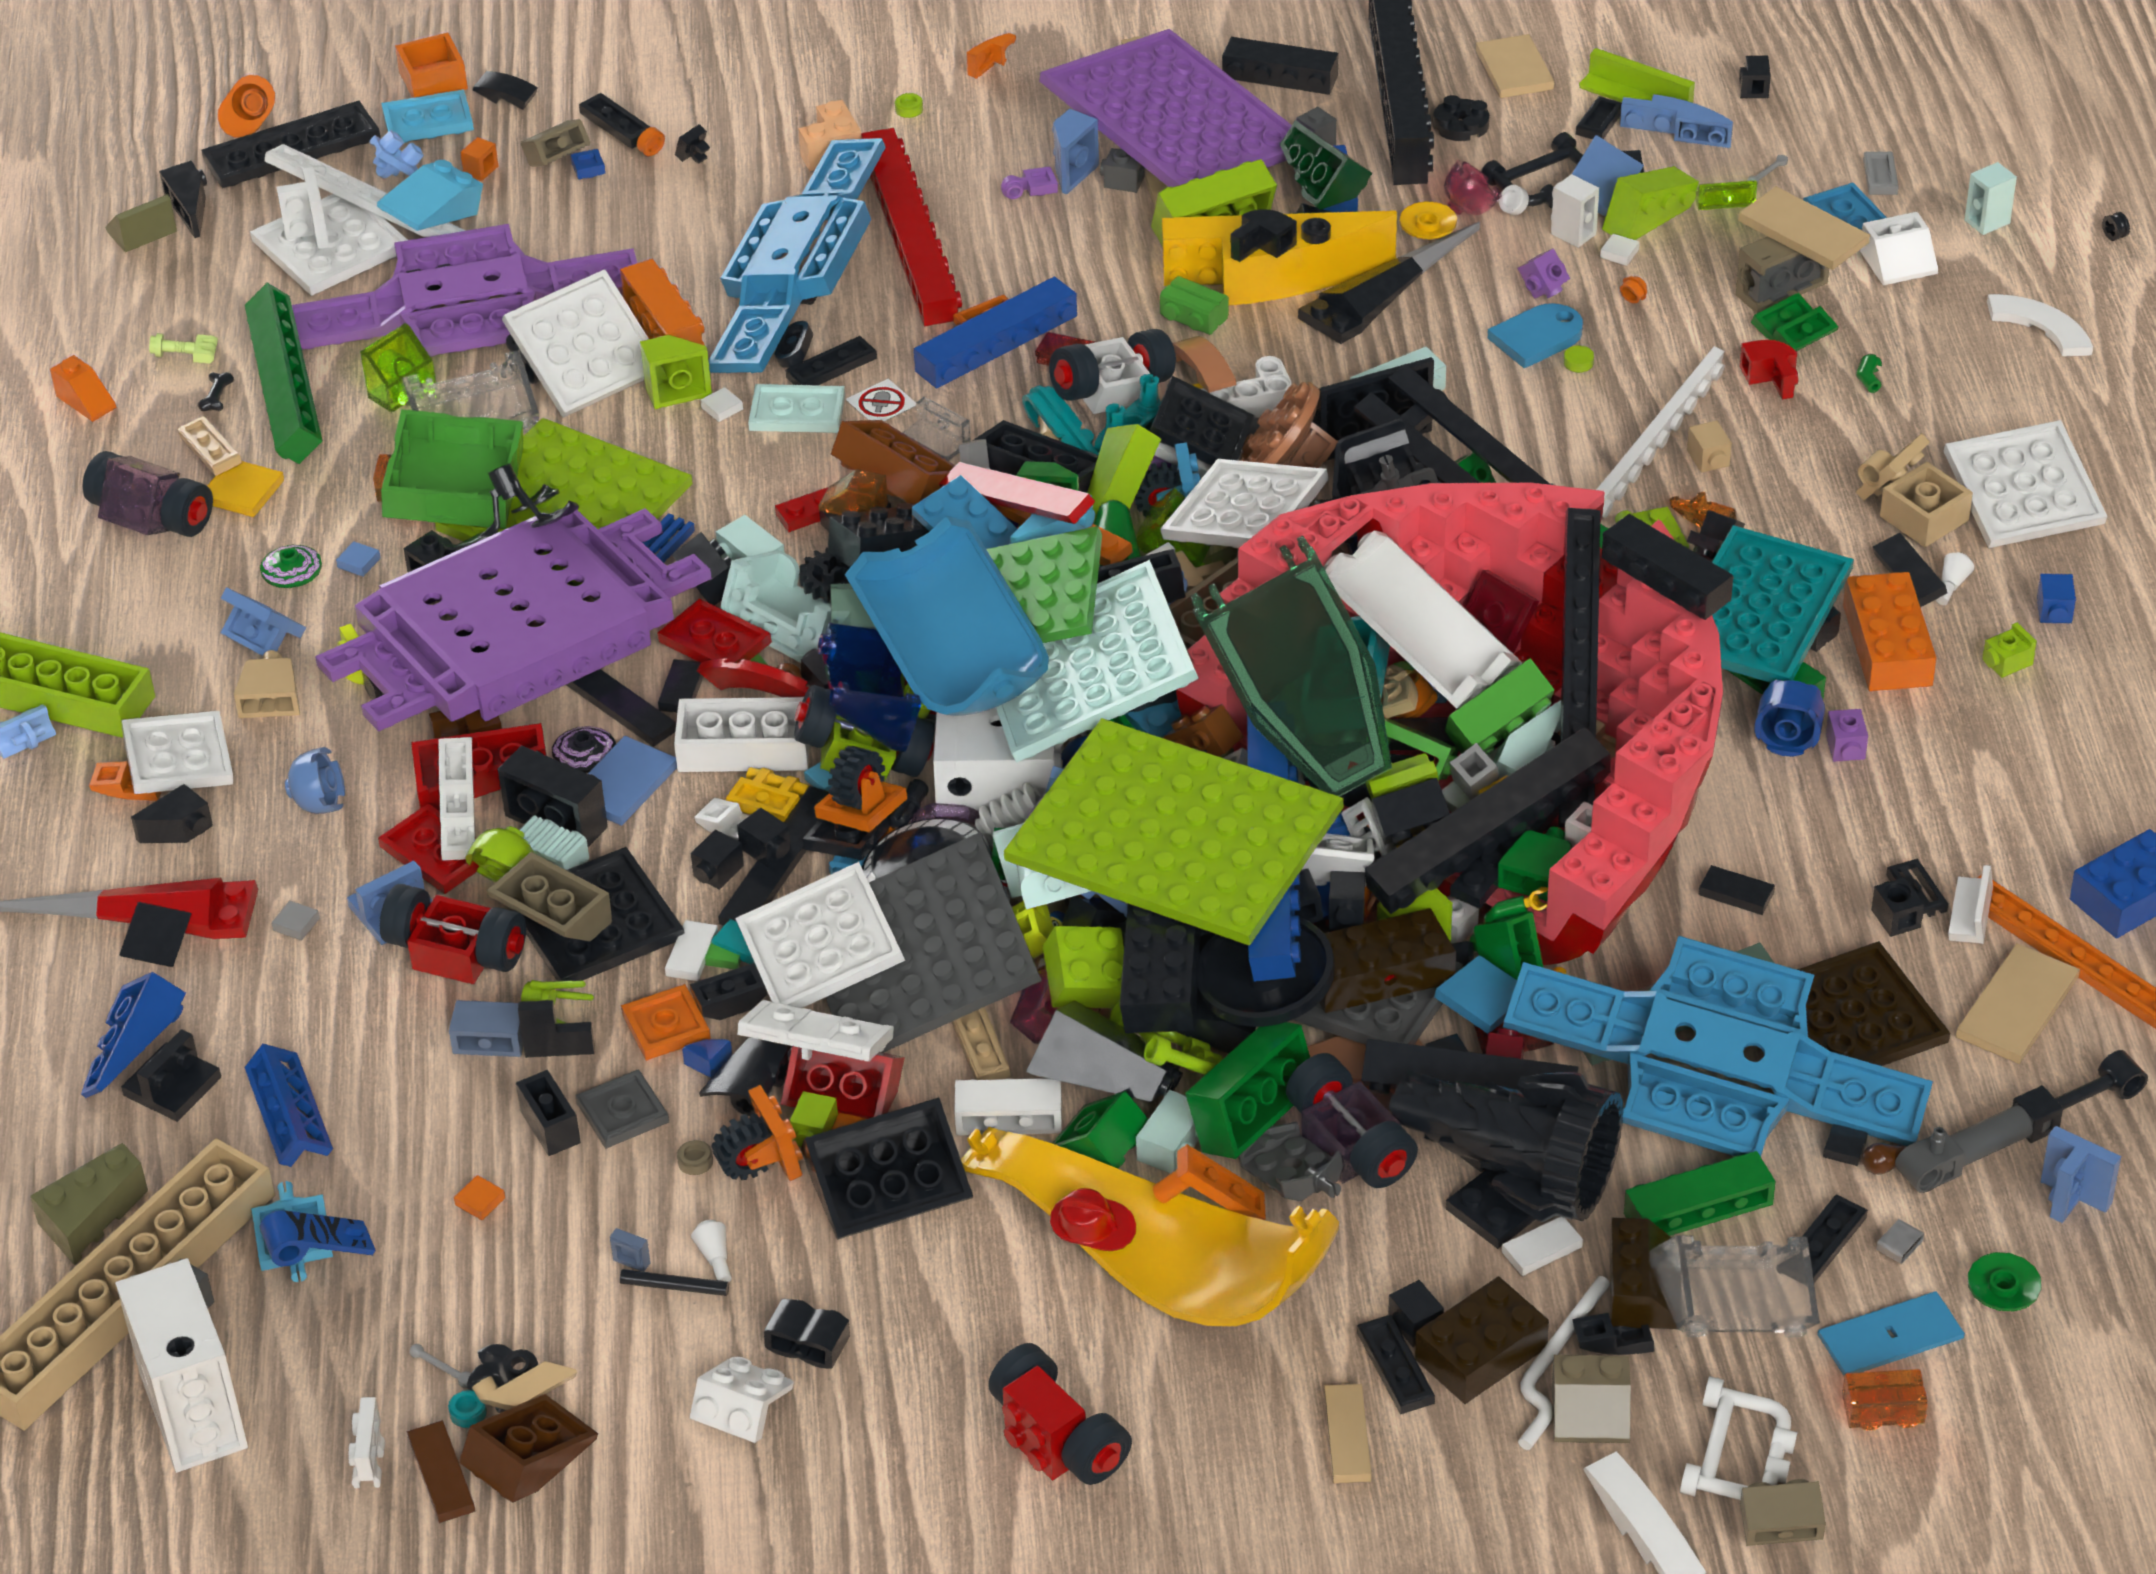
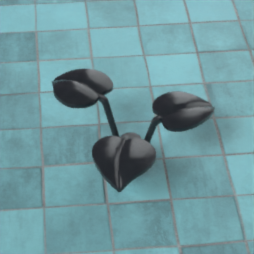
M508 463L488 472L495 488L489 491L493 501L494 523L485 531L459 544L442 545L448 550H460L498 533V529L501 527L498 496H502L503 500L514 496L518 497L522 505L511 510L512 514L531 509L539 519L530 524L531 528L552 524L562 517L572 514L580 507L577 503L569 500L562 509L551 514L541 513L536 505L545 503L560 493L559 489H553L543 484L540 490L533 497L529 498L521 487L511 463Z

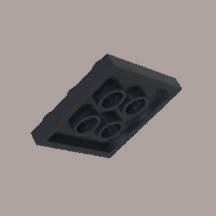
M1172 376L1149 431L1161 438L1160 443L1174 448L1175 444L1187 442L1189 454L1195 453L1197 459L1212 466L1217 459L1238 461L1254 415Z

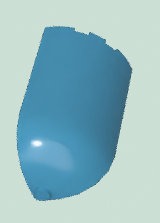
M946 516L929 533L915 540L917 546L904 552H901L899 548L886 552H862L846 572V578L912 691L929 710L951 716L981 713L1019 696L1048 671L1049 656L1041 638L969 521Z

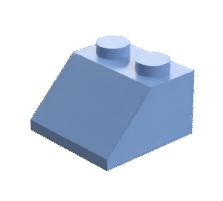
M1070 108L1055 120L1052 127L1054 133L1053 154L1055 156V170L1062 193L1068 194L1099 166L1098 119Z

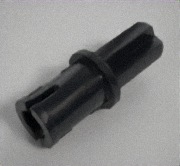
M914 779L913 782L910 781L906 789L908 799L890 815L891 821L889 825L892 828H899L908 824L911 818L920 812L921 802L929 792V788L924 781L920 779Z

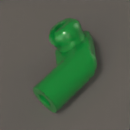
M1875 354L1863 356L1856 371V377L1870 393L1877 392L1882 385L1880 380L1874 375L1875 372L1879 371L1876 368L1877 365L1882 367L1881 359Z

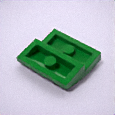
M1799 293L1755 314L1751 321L1766 338L1783 342L1791 346L1796 352L1837 331L1839 328L1821 306L1813 309Z

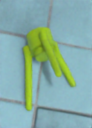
M531 980V982L528 981L523 987L521 1002L553 1000L555 1005L556 998L592 1001L594 996L580 992L555 990L582 988L586 985L584 981L542 982ZM556 1018L557 1024H559V1023H566V1022H564V1021H562V1020Z

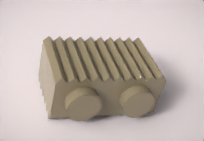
M580 119L567 120L521 141L527 161L532 167L547 166V164L561 159V157H566V155H570L580 150V148L590 145L589 137Z

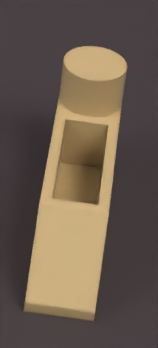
M544 1361L499 1388L492 1376H489L475 1384L472 1389L480 1402L508 1410L549 1393L575 1378L577 1371L574 1368Z

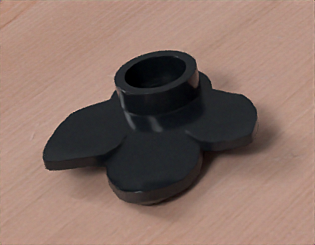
M502 1344L488 1345L478 1351L482 1364L471 1372L467 1388L474 1391L472 1387L489 1376H492L499 1388L539 1365L537 1358L528 1350L519 1349L512 1351ZM518 1363H526L524 1368L520 1370L513 1369ZM495 1407L498 1413L506 1411L504 1409Z

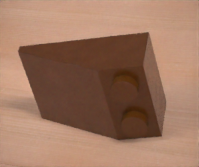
M544 1394L471 1425L459 1463L470 1470L477 1478L482 1479L499 1492L502 1497L514 1503L538 1492L597 1439L598 1433Z

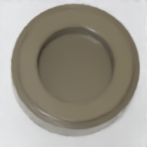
M699 1140L684 1143L677 1151L680 1170L689 1175H700L707 1172L713 1165L711 1147Z

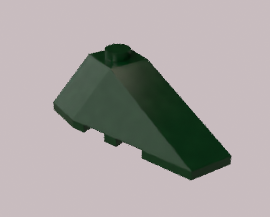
M1296 120L1280 143L1288 164L1295 171L1294 178L1302 187L1301 194L1303 198L1320 210L1357 198L1361 190L1366 187L1372 175V172Z

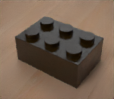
M1498 1276L1416 1331L1415 1360L1462 1403L1466 1404L1543 1350L1548 1343L1549 1319Z

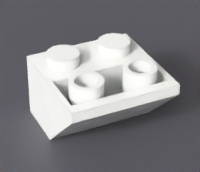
M1918 212L1863 223L1862 231L1870 234V241L1860 249V252L1882 285L1895 284L1938 274L1930 230Z

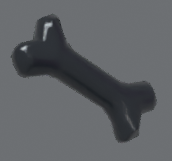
M212 372L208 375L209 380L213 383L209 394L198 402V407L201 411H221L223 409V404L219 401L224 388L234 381L231 373L218 374Z

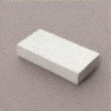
M685 920L682 926L685 934L678 936L665 966V973L668 977L699 981L706 964L705 956L714 935L718 933V926Z
M1558 1217L1502 1244V1253L1519 1274L1524 1276L1582 1248L1583 1239L1565 1218Z

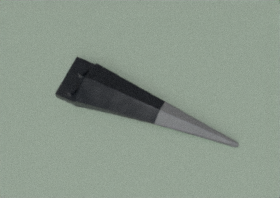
M1480 222L1469 225L1319 293L1318 299L1299 308L1298 319L1340 344L1361 334L1420 275L1460 243L1479 231Z

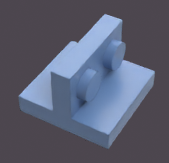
M227 587L221 596L222 600L234 605L220 633L262 656L266 651H277L286 633L301 638L306 629L305 626L272 608Z
M415 861L355 889L356 893L347 897L349 908L381 945L387 942L383 941L380 935V916L384 901L390 890L397 884L424 889L421 868Z
M2055 1126L2048 1136L2041 1183L2052 1187L2048 1199L2052 1202L2050 1217L2063 1223L2079 1201L2106 1213L2113 1202L2121 1156Z

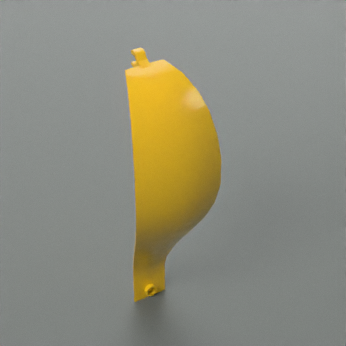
M988 1127L982 1135L979 1129H975L967 1138L971 1148L961 1158L965 1172L998 1179L1017 1188L1050 1217L1056 1203L1063 1199L1064 1196L1080 1188L1093 1189L1098 1191L1104 1198L1124 1205L1133 1214L1136 1221V1234L1130 1244L1116 1251H1103L1084 1245L1080 1246L1115 1280L1142 1301L1174 1318L1205 1326H1239L1260 1320L1295 1293L1315 1272L1339 1230V1221L1329 1210L1323 1208L1319 1212L1312 1209L1307 1216L1302 1207L1297 1206L1289 1216L1293 1226L1249 1217L1182 1193L1167 1203H1162L1153 1193V1186L1156 1183L1058 1145Z

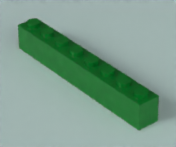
M267 282L244 306L275 451L282 458H289L300 464L323 440L290 296Z

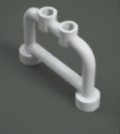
M1709 1376L1703 1406L1715 1408L1717 1411L1703 1465L1701 1467L1686 1463L1680 1493L1695 1496L1698 1489L1741 1500L1742 1488L1748 1486L1715 1478L1733 1406L1767 1413L1775 1418L1776 1426L1762 1482L1769 1483L1770 1485H1777L1778 1482L1786 1484L1791 1461L1783 1460L1785 1453L1793 1454L1798 1433L1791 1431V1416L1788 1410L1772 1399L1724 1388L1723 1379Z

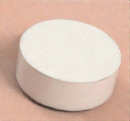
M1517 185L1506 187L1499 198L1500 208L1510 215L1521 214L1529 202L1527 191Z

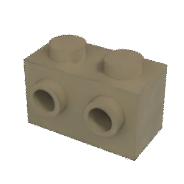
M1795 1479L1780 1485L1758 1482L1742 1488L1740 1507L1746 1546L1823 1540L1826 1522L1819 1481L1809 1482L1805 1479Z

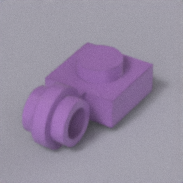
M1051 167L1023 170V177L1021 178L1009 175L1003 179L1001 184L1003 195L1009 199H1017L1026 189L1030 196L1058 193V182Z

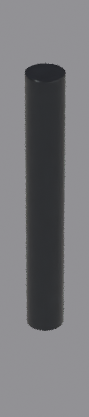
M622 1269L620 1273V1284L727 1296L729 1292V1282L625 1269Z

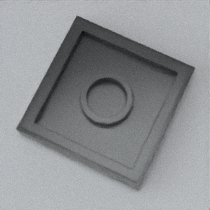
M639 1069L575 1095L577 1105L605 1149L669 1123L667 1111Z

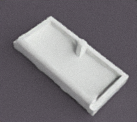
M762 1000L739 1021L737 1035L802 1048V1059L809 1060L812 1057V1050L870 1061L878 1052H882L893 1039L894 1027Z

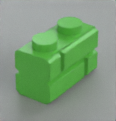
M1177 276L1160 293V314L1168 320H1175L1189 326L1193 330H1199L1211 335L1218 328V325L1220 326L1228 319L1229 297Z

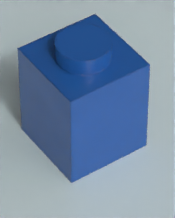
M2040 574L2037 592L2040 623L2072 624L2076 603L2073 574Z

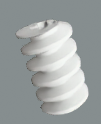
M1026 782L1023 784L1024 794L1018 788L1013 789L1011 792L1013 800L1007 794H1003L1001 796L1002 806L996 800L990 801V810L986 806L979 808L980 818H976L975 826L985 836L990 847H993L992 834L994 828H1008L1024 823L1027 820L1028 814L1041 799L1042 795L1030 783Z

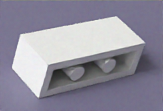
M1049 1078L955 1080L956 1135H971L975 1129H979L982 1135L988 1127L1017 1134L1061 1133V1081Z

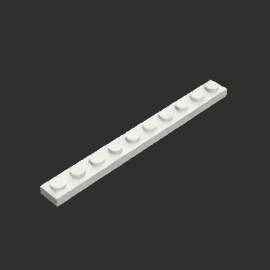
M1715 346L1710 350L1596 489L1605 492L1603 518L1609 515L1613 502L1622 499L1628 484L1636 482L1643 465L1648 466L1652 462L1656 449L1658 447L1662 449L1665 446L1672 430L1676 432L1679 429L1684 415L1692 413L1698 398L1705 397L1713 380L1718 381L1725 367L1722 364L1725 351Z

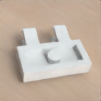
M376 1397L361 1398L359 1413H353L352 1431L353 1435L356 1436V1442L349 1444L350 1466H355L352 1475V1485L354 1488H360V1481H373L375 1488H379L381 1484L382 1470L378 1466L376 1458L377 1456L378 1458L384 1456L385 1439L380 1433L381 1420Z

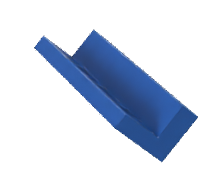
M262 1043L244 1068L279 1164L292 1167L304 1150L328 1156L333 1147L298 1054ZM280 1061L288 1063L290 1069H288ZM288 1083H289L291 1086H293L299 1093H297L293 1088H291V1087L288 1085ZM297 1107H298L300 1110H302V1111L308 1116V1118H307L303 1113H301V1112L297 1109ZM306 1131L315 1139L308 1138Z

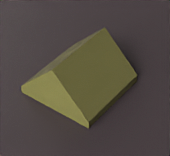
M168 194L117 214L105 227L109 235L125 252L177 232L171 199Z

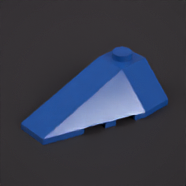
M150 972L122 985L105 1022L111 1027L106 1035L99 1039L97 1047L103 1050L102 1054H99L91 1063L81 1095L88 1098L102 1092L170 1023L175 1022L183 1011L184 1006L181 1003L186 992L154 972Z

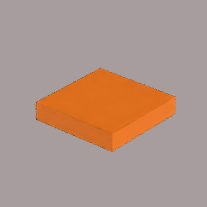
M686 984L621 1005L622 1015L646 1061L682 1049L688 1044L711 1039L710 1029Z

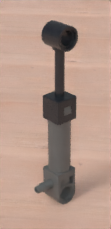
M2124 1050L2114 1051L2101 1062L2098 1068L2100 1078L2056 1098L2041 1085L2015 1097L2011 1108L1950 1136L1942 1127H1936L1932 1136L1913 1143L1901 1151L1896 1158L1895 1167L1919 1193L1929 1192L1944 1183L1960 1177L1963 1167L2025 1138L2030 1143H2033L2048 1136L2055 1126L2060 1127L2063 1110L2107 1089L2115 1091L2122 1099H2130L2136 1096L2146 1086L2148 1075Z

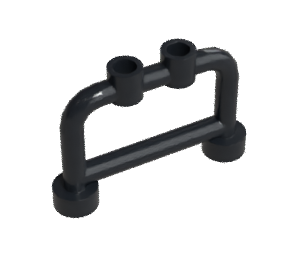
M1562 132L1552 141L1551 148L1553 152L1508 170L1497 160H1492L1483 166L1480 175L1489 185H1498L1504 190L1506 187L1514 185L1511 182L1512 180L1564 159L1570 158L1577 165L1583 154L1575 148L1576 140L1569 133ZM1548 184L1540 190V193L1528 195L1529 202L1527 206H1537L1546 203L1552 208V191L1555 186Z

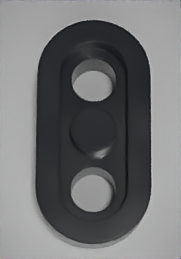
M797 321L790 324L778 343L774 355L781 367L790 368L803 362L813 338V332L806 321Z

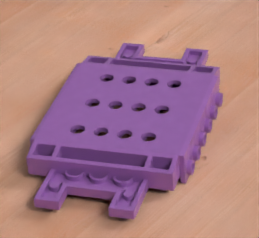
M646 508L600 529L591 524L578 510L552 524L531 528L530 524L539 520L534 516L379 585V590L355 605L358 625L366 634L315 656L318 668L332 682L362 670L382 691L384 695L361 705L363 716L378 732L433 706H437L451 722L479 709L481 717L488 721L650 646V630L674 620L670 598L712 579L710 568L695 554L668 566L664 564L642 543L663 533L661 522ZM546 551H551L549 554L539 555ZM557 564L563 567H567L560 571H555L551 569L554 565ZM490 576H496V577L493 578V579L484 580V579H486V578H488V577H490ZM571 580L583 582L581 585L578 586L567 585V583ZM501 589H504L505 591H512L510 594L504 596L496 594V592ZM589 595L594 598H599L594 602H586L583 600L586 596ZM440 601V602L437 603V604L428 605V604H430V603H432V602ZM516 605L528 607L526 610L523 611L512 610V608ZM445 614H448L450 616H457L455 619L449 621H444L440 619ZM534 620L538 623H544L539 627L528 626ZM461 630L472 632V634L465 637L456 635ZM477 646L488 648V650L481 653L471 651Z

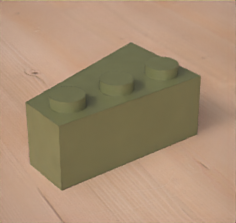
M121 1143L32 1194L30 1198L39 1226L71 1262L76 1265L82 1259L81 1253L92 1241L98 1242L104 1236L103 1230L115 1218L120 1220L148 1191L141 1162Z

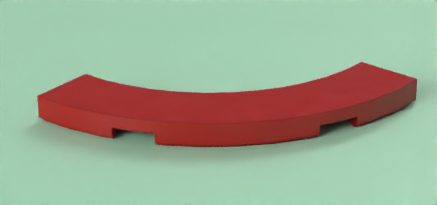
M728 658L712 659L702 662L697 669L698 673L719 690L749 688L784 698L804 697L809 689L807 687L808 681L798 676L749 660L731 663Z

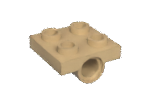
M1921 433L1895 456L1884 450L1875 451L1858 468V476L1863 485L1856 493L1863 501L1873 493L1877 497L1883 493V488L1890 484L1889 480L1894 482L1908 472L1907 464L1912 467L1925 456L1921 450L1930 441Z

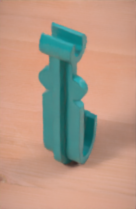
M1039 385L1031 388L1028 394L1022 396L1024 410L1036 428L1040 427L1038 424V417L1040 416L1053 434L1058 438H1062L1061 442L1099 455V452L1092 445L1094 441L1093 432L1088 429H1081L1082 422L1065 400L1056 393L1053 387Z

